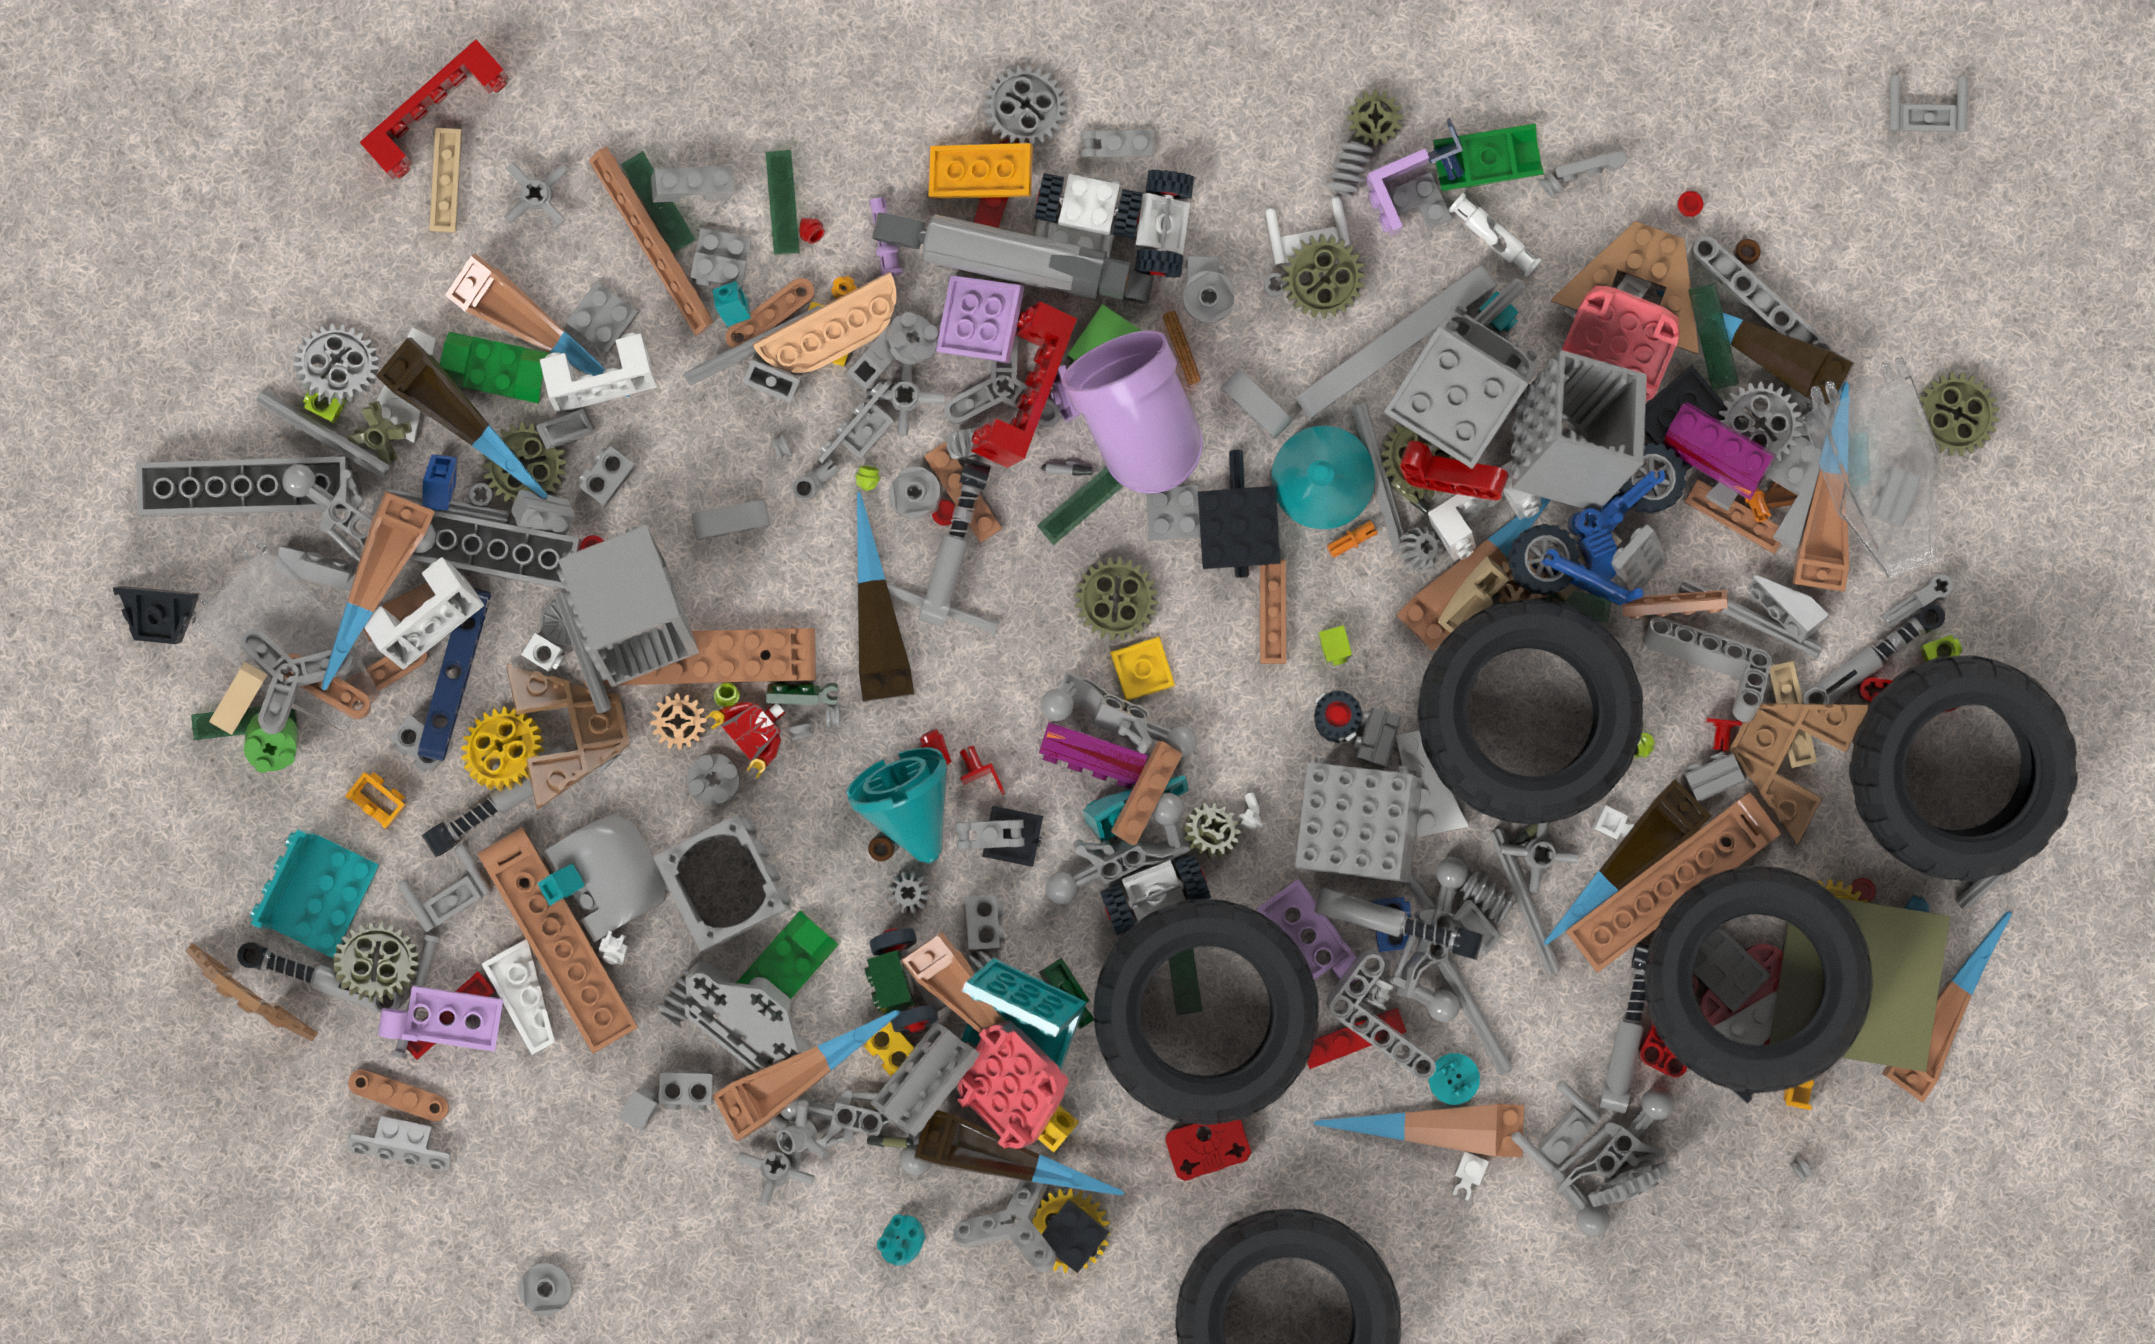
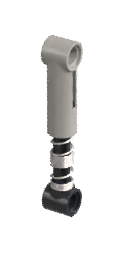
M969 458L965 460L959 480L962 493L957 498L959 501L958 506L954 508L951 530H948L949 534L943 535L927 594L918 619L920 621L944 627L955 584L968 546V542H966L964 537L966 532H969L967 527L974 516L972 510H975V500L979 499L977 495H980V491L985 489L991 469L989 464Z
M1928 604L1920 608L1913 615V618L1910 621L1908 620L1906 626L1899 627L1897 632L1894 631L1889 634L1885 641H1880L1878 646L1866 647L1802 694V704H1809L1808 698L1812 693L1820 696L1821 704H1833L1865 679L1882 669L1883 661L1885 659L1888 660V657L1892 654L1901 652L1902 649L1907 647V643L1913 639L1916 640L1917 636L1921 637L1923 634H1928L1932 630L1941 627L1945 621L1944 610L1937 604ZM1927 610H1931L1936 614L1937 620L1934 624H1928L1925 621L1924 615ZM1843 677L1847 679L1844 683L1839 685L1830 693L1827 694V692L1825 691Z

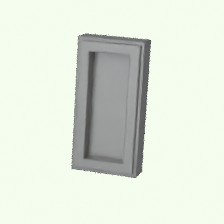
M584 408L539 423L536 426L547 450L594 432Z
M1466 900L1452 918V921L1458 928L1484 935L1479 952L1482 955H1487L1501 937L1473 901Z

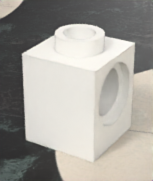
M534 633L521 654L548 672H551L552 668L557 670L564 659V656L561 655L563 649ZM542 647H549L552 654L547 661H541L538 657V652Z

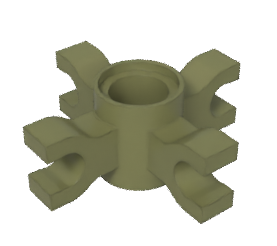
M380 401L370 402L368 404L369 407L362 409L369 428L355 429L354 434L348 435L347 438L355 445L366 443L368 447L377 450L378 459L391 465V461L396 460L398 457L390 440L405 439L406 434L412 432L410 422L394 425L392 421L382 417Z

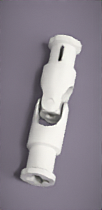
M1462 193L1449 208L1451 213L1455 212L1460 216L1469 229L1483 238L1509 263L1513 262L1525 272L1524 276L1526 278L1542 261L1540 258L1536 259L1525 250L1524 244L1503 226L1497 224L1481 207L1477 208L1467 200L1466 194ZM1503 237L1505 239L1506 247L1500 246L1497 243L1499 238Z

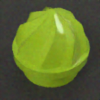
M859 466L858 472L855 473L856 483L864 491L874 489L881 479L879 469L872 466Z
M722 683L714 691V701L723 708L737 704L740 699L739 690L732 683Z
M1642 733L1634 757L1646 758L1654 751L1655 740L1649 733Z

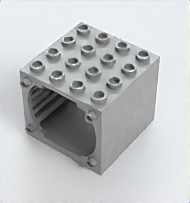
M1458 305L1457 308L1454 306L1450 307L1384 413L1473 469L1529 383L1540 361L1536 359L1538 355L1534 351L1528 350L1527 353L1466 315L1467 309Z
M1560 350L1553 359L1549 360L1543 371H1539L1536 379L1527 385L1525 391L1513 406L1516 418L1512 427V433L1515 434L1514 443L1511 448V455L1513 456V465L1510 469L1512 489L1583 509L1593 508L1599 511L1643 464L1647 374ZM1567 421L1578 428V433L1581 436L1584 434L1583 437H1586V440L1580 438L1577 441L1576 433L1572 430L1565 437L1561 436L1562 423Z
M647 525L637 529L635 526L630 527L631 531L627 528L625 530L626 533L576 553L568 551L569 555H567L565 552L562 555L563 558L558 559L561 569H558L557 573L567 591L565 595L570 607L574 611L575 615L573 617L578 629L582 633V642L586 652L589 653L602 679H608L612 687L699 653L667 564Z
M1315 757L1314 763L1308 762L1295 867L1308 871L1410 883L1423 779L1416 776L1417 771L1398 766V773L1335 766L1333 761H1325L1326 758Z
M736 814L653 856L700 952L709 951L791 909L789 904L793 901L787 889L780 888L777 881L781 877L773 864H768L765 857L769 856V853L764 843L756 841L753 835L757 833L751 818ZM725 835L738 837L741 845L750 849L767 884L763 885L766 897L760 909L745 922L727 928H712L705 925L677 867L679 862L687 863L689 859L687 852L694 853L697 850L696 846H702L706 841L714 840V837L722 838Z

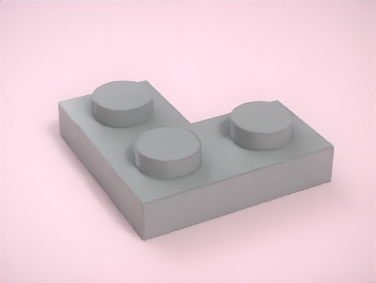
M1431 172L1388 191L1398 216L1418 207L1428 231L1452 220Z

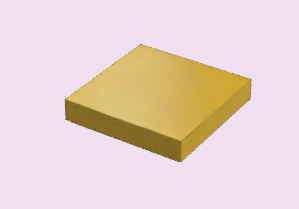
M1160 636L1110 652L1126 701L1175 686Z

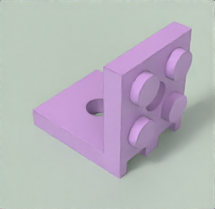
M1422 149L1372 171L1366 177L1367 180L1365 181L1370 190L1368 199L1373 209L1378 208L1381 214L1379 215L1380 218H1378L1379 224L1384 233L1389 232L1390 237L1400 233L1403 225L1384 183L1425 166L1429 160L1426 149Z

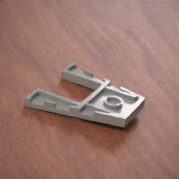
M1780 424L1774 430L1782 431L1785 428V426ZM1770 433L1768 435L1772 441H1777L1773 434ZM1802 436L1800 438H1792L1797 444L1796 448L1788 446L1790 455L1787 456L1783 452L1780 453L1781 462L1775 459L1765 475L1798 495L1772 537L1793 551L1797 549L1825 452V450ZM1766 439L1760 443L1761 446L1765 447L1767 445ZM1719 482L1708 492L1705 498L1728 511L1738 493Z

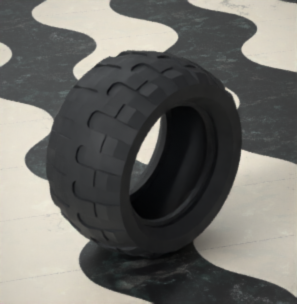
M1538 599L1510 601L1493 605L1474 614L1458 625L1440 644L1428 664L1422 679L1417 708L1419 731L1424 752L1439 779L1456 797L1470 808L1508 823H1551L1570 818L1587 810L1602 800L1625 775L1633 761L1643 731V693L1630 656L1612 636L1611 632L1600 622L1565 604ZM1530 648L1553 653L1568 662L1580 674L1588 688L1593 711L1589 737L1577 757L1560 771L1544 776H1523L1511 773L1488 759L1472 736L1467 714L1468 698L1472 684L1481 669L1492 658L1504 652Z
M1975 655L1938 657L1900 673L1893 679L1892 683L1882 692H1879L1867 707L1868 710L1854 734L1852 760L1849 765L1850 782L1853 787L1857 811L1872 833V836L1879 845L1905 865L1931 877L1971 882L1995 875L2000 876L2017 869L2020 864L2038 855L2049 844L2048 840L2054 835L2056 830L2064 824L2069 813L2068 807L2071 803L2072 795L2075 794L2077 787L2076 743L2073 734L2069 730L2062 708L2042 685L2028 674L2001 661ZM1966 705L1988 707L2004 719L2017 740L2021 756V771L2016 790L2011 800L2000 813L1979 826L1962 830L1935 827L1928 823L1917 811L1908 793L1905 767L1910 746L1923 726L1938 714Z
M1743 866L1720 872L1703 879L1680 896L1662 917L1652 936L1644 973L1645 996L1649 1013L1658 1034L1675 1057L1695 1074L1715 1085L1750 1093L1777 1092L1794 1088L1815 1079L1829 1070L1846 1054L1861 1031L1868 1014L1873 988L1872 965L1868 945L1849 909L1820 883L1784 868L1766 866ZM1746 915H1768L1782 919L1795 926L1809 939L1820 958L1823 970V992L1819 1006L1809 1023L1796 1035L1787 1040L1769 1045H1750L1735 1041L1716 1030L1699 1009L1692 986V971L1696 954L1701 944L1711 932L1734 918Z
M1194 899L1177 902L1146 915L1134 924L1117 941L1109 953L1099 973L1093 1006L1095 1034L1099 1048L1110 1072L1118 1083L1136 1101L1148 1109L1168 1119L1198 1125H1215L1241 1120L1278 1100L1304 1070L1316 1040L1319 1022L1318 992L1313 975L1304 954L1293 939L1278 924L1262 913L1241 904L1217 899ZM1218 947L1244 957L1260 974L1269 995L1270 1019L1262 1043L1255 1053L1243 1064L1221 1074L1193 1075L1171 1067L1152 1050L1142 1028L1141 1004L1150 978L1169 958L1191 948Z
M1305 1209L1264 1210L1227 1225L1197 1253L1180 1286L1175 1316L1177 1344H1226L1223 1333L1225 1306L1232 1290L1241 1278L1255 1267L1271 1260L1280 1258L1308 1260L1330 1271L1338 1278L1346 1290L1352 1309V1330L1348 1344H1400V1300L1384 1261L1374 1248L1356 1231L1339 1220Z

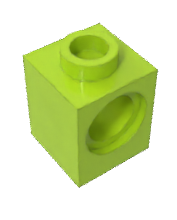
M308 390L303 400L306 403L304 408L335 424L346 400L343 399L342 404H339L337 398H333L332 403L326 409L319 410L317 407L318 393L316 392L309 396Z
M1344 625L1318 632L1326 663L1332 662L1333 666L1347 663V657L1352 656Z
M1953 635L1919 646L1925 663L1928 660L1939 657L1936 652L1939 645H1945L1948 648V657L1960 656V653H1963L1958 638L1954 639Z

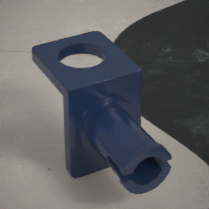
M1447 118V124L1455 142L1429 152L1428 156L1430 164L1441 160L1448 179L1454 180L1456 178L1453 169L1458 178L1464 174L1456 157V153L1463 151L1451 118Z

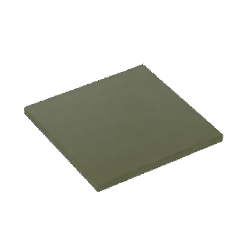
M1837 898L1849 909L1867 942L1873 974L1871 1001L1865 1023L1856 1040L1842 1058L1926 1072L1950 916ZM1788 923L1769 1044L1787 1040L1801 1031L1814 1016L1823 992V970L1820 958L1809 939L1790 923Z

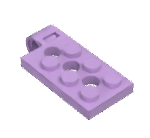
M1299 879L1256 909L1278 924L1293 939L1304 954L1314 980L1330 968L1341 980L1357 958L1328 918L1314 913L1316 902ZM1290 907H1295L1300 912L1299 920L1294 923L1287 921L1285 918V912ZM1306 928H1310L1315 932V940L1310 944L1302 942L1300 938L1301 932ZM1322 949L1327 950L1331 955L1329 963L1325 965L1319 964L1316 960L1317 952ZM1353 979L1349 987L1360 979Z
M412 985L408 1011L382 1008L378 1035L391 1039L416 1042L420 1040L495 1052L503 999ZM425 1007L429 1012L428 1017L422 1021L417 1020L413 1015L416 1008ZM448 1010L454 1014L455 1019L451 1024H443L440 1021L439 1016L443 1011ZM471 1014L479 1016L481 1020L480 1025L476 1028H469L465 1023L466 1018Z

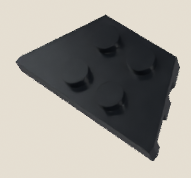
M128 586L113 587L114 595L120 596L125 607L121 611L129 624V630L134 640L166 644L182 643L199 599V593Z

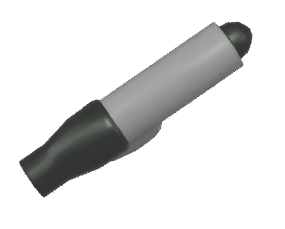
M1066 461L1065 464L1046 463L1041 466V469L1046 471V473L1092 476V467H1086L1074 461Z

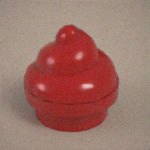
M802 218L800 220L799 235L803 241L814 244L824 236L825 230L820 220L816 218Z

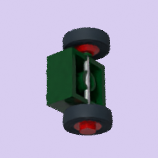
M893 928L872 938L869 944L872 954L876 957L867 959L869 967L864 968L868 983H870L871 987L874 986L875 992H872L871 995L878 1012L882 1011L884 1015H887L893 1011H900V1014L891 1021L895 1032L921 1031L939 1019L934 1005L916 1006L904 964L901 962V951L917 943V938L912 928Z

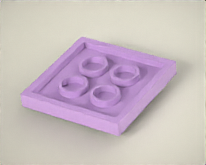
M951 275L936 352L1010 363L1024 287L1017 284Z

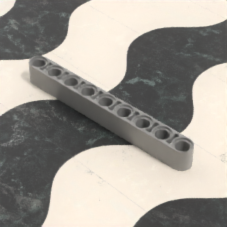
M1482 264L1304 390L1295 399L1307 416L1312 419L1318 412L1325 410L1336 402L1339 397L1350 392L1360 382L1371 377L1381 367L1386 366L1399 357L1402 352L1407 351L1420 342L1423 337L1435 331L1451 306L1455 308L1458 305L1463 307L1470 306L1484 296L1486 292L1495 288L1497 284Z

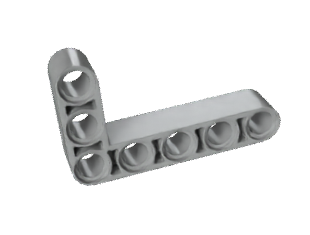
M1654 617L1650 621L1643 637V642L1647 648L1740 679L1733 706V714L1742 722H1750L1754 719L1763 700L1772 658L1766 651L1664 617Z
M1367 949L1362 951L1329 994L1326 1000L1328 1010L1336 1019L1420 1079L1430 1078L1436 1069L1435 1062L1431 1056L1359 1004L1382 974L1385 965L1383 959L1375 950ZM1369 958L1377 959V964L1374 968H1365V963ZM1353 979H1361V985L1358 989L1353 990L1349 988V984ZM1337 1000L1346 1001V1005L1342 1010L1333 1009V1005ZM1358 1015H1366V1021L1362 1025H1355V1018ZM1379 1030L1387 1031V1035L1383 1040L1375 1039V1034ZM1399 1045L1408 1046L1406 1053L1403 1055L1395 1054L1396 1048ZM1420 1060H1428V1065L1425 1069H1416V1065Z

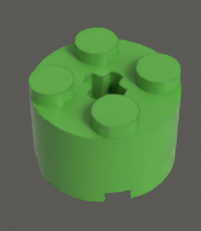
M259 713L253 716L245 732L244 754L247 760L258 772L262 773L278 771L291 765L295 760L298 729L293 719L288 716L285 727L279 733L267 734L260 727L258 721Z

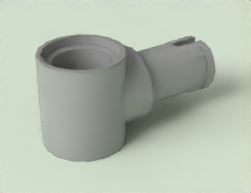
M829 458L813 473L809 472L794 481L792 486L794 495L800 501L812 500L816 493L823 488L822 484L840 470ZM803 482H807L812 486V490L807 496H802L797 491L798 486Z

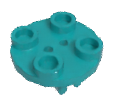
M1448 1053L1440 1056L1435 1061L1436 1069L1434 1074L1428 1078V1084L1431 1092L1438 1100L1447 1104L1459 1105L1469 1101L1476 1094L1480 1085V1073L1477 1065L1469 1057L1460 1053ZM1461 1074V1078L1458 1079L1456 1075ZM1448 1079L1452 1080L1451 1084H1448Z
M901 1214L894 1215L877 1241V1249L881 1251V1255L886 1262L895 1266L911 1263L920 1253L924 1240L927 1237L925 1236L923 1225L915 1217L909 1215L902 1216Z

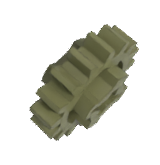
M1374 89L1372 96H1369L1365 91L1363 92V100L1356 97L1354 101L1357 106L1349 107V111L1354 113L1347 116V121L1353 122L1349 127V131L1356 130L1357 133L1354 138L1357 140L1363 137V145H1366L1369 140L1373 142L1374 147L1377 146L1379 140L1386 145L1388 143L1387 137L1395 139L1396 134L1394 130L1400 131L1402 128L1397 123L1404 118L1402 115H1397V112L1402 107L1401 105L1394 106L1396 98L1392 97L1388 100L1386 98V91L1383 92L1382 96H1378L1377 89ZM1370 102V108L1366 112L1358 113L1365 104ZM1380 103L1386 105L1391 112H1386L1380 106ZM1374 107H1376L1377 116L1382 117V119H1379L1376 129L1373 119H1368V117L1372 116ZM1359 124H1365L1370 129V134L1365 132ZM1384 124H1392L1386 132L1380 134V128Z
M1213 802L1211 807L1208 808V805L1203 803L1200 809L1195 807L1185 821L1187 823L1183 830L1189 833L1186 835L1185 840H1192L1193 843L1190 848L1194 849L1197 847L1199 849L1198 855L1201 856L1206 852L1208 859H1211L1216 853L1218 858H1222L1224 853L1230 854L1233 847L1235 848L1239 840L1237 838L1241 831L1236 828L1239 825V821H1232L1233 812L1225 813L1226 806L1217 809L1216 803ZM1201 819L1200 827L1197 828V822ZM1227 834V840L1223 842L1224 835Z

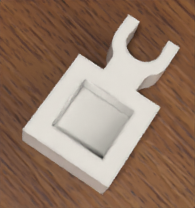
M1602 805L1592 828L1617 840L1620 833L1625 837L1634 824L1625 823L1628 818L1627 815L1607 805Z
M608 931L606 938H603L601 941L598 958H601L608 964L623 966L628 947L623 944L625 936L621 935L620 939L611 935V931Z
M1464 1151L1455 1176L1462 1179L1455 1186L1452 1194L1456 1196L1459 1188H1465L1467 1194L1464 1199L1468 1201L1471 1195V1184L1480 1185L1489 1161Z

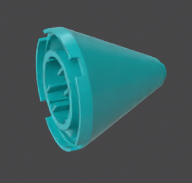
M1314 426L1299 431L1283 444L1272 466L1271 482L1272 486H1276L1279 506L1292 520L1308 528L1328 530L1339 528L1352 522L1364 511L1373 495L1375 469L1368 450L1354 435L1333 426Z
M914 748L899 752L900 759L886 765L884 759L869 766L852 780L846 793L853 810L918 861L931 863L937 860L942 852L947 764L942 753L937 749Z

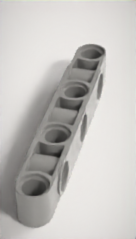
M1703 236L1696 240L1692 246L1693 257L1764 325L1771 330L1832 350L1809 324L1713 238ZM1700 243H1706L1710 246L1711 253L1705 256L1699 253L1698 245ZM1738 278L1746 279L1749 283L1748 290L1742 291L1738 289L1736 280ZM1775 314H1784L1787 318V324L1785 326L1776 324L1774 320Z

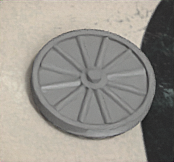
M554 601L544 609L541 615L540 626L542 633L548 641L557 646H570L572 642L557 601Z

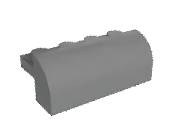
M935 1022L871 1102V1105L907 1134L916 1137L924 1129L927 1121L935 1111L942 1106L943 1101L950 1092L957 1087L964 1074L974 1065L980 1053L962 1042L949 1029Z

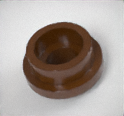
M1743 239L1736 245L1734 254L1742 264L1751 265L1759 259L1761 249L1756 241ZM1746 247L1752 250V255L1749 257L1743 254V249Z
M876 836L870 841L868 851L874 860L880 862L887 861L894 853V844L886 836ZM878 844L886 845L885 853L880 854L877 852Z

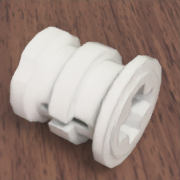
M1377 979L1367 992L1368 997L1363 998L1362 1001L1374 1008L1386 1011L1384 1003L1389 1000L1390 996L1388 993L1393 990L1394 986Z

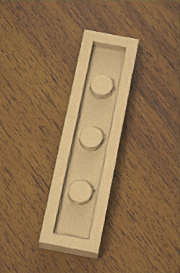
M435 128L430 232L456 233L462 142L461 129Z
M1794 661L1771 666L1769 678L1775 703L1802 704V695ZM1801 729L1787 753L1790 768L1817 762L1811 734Z

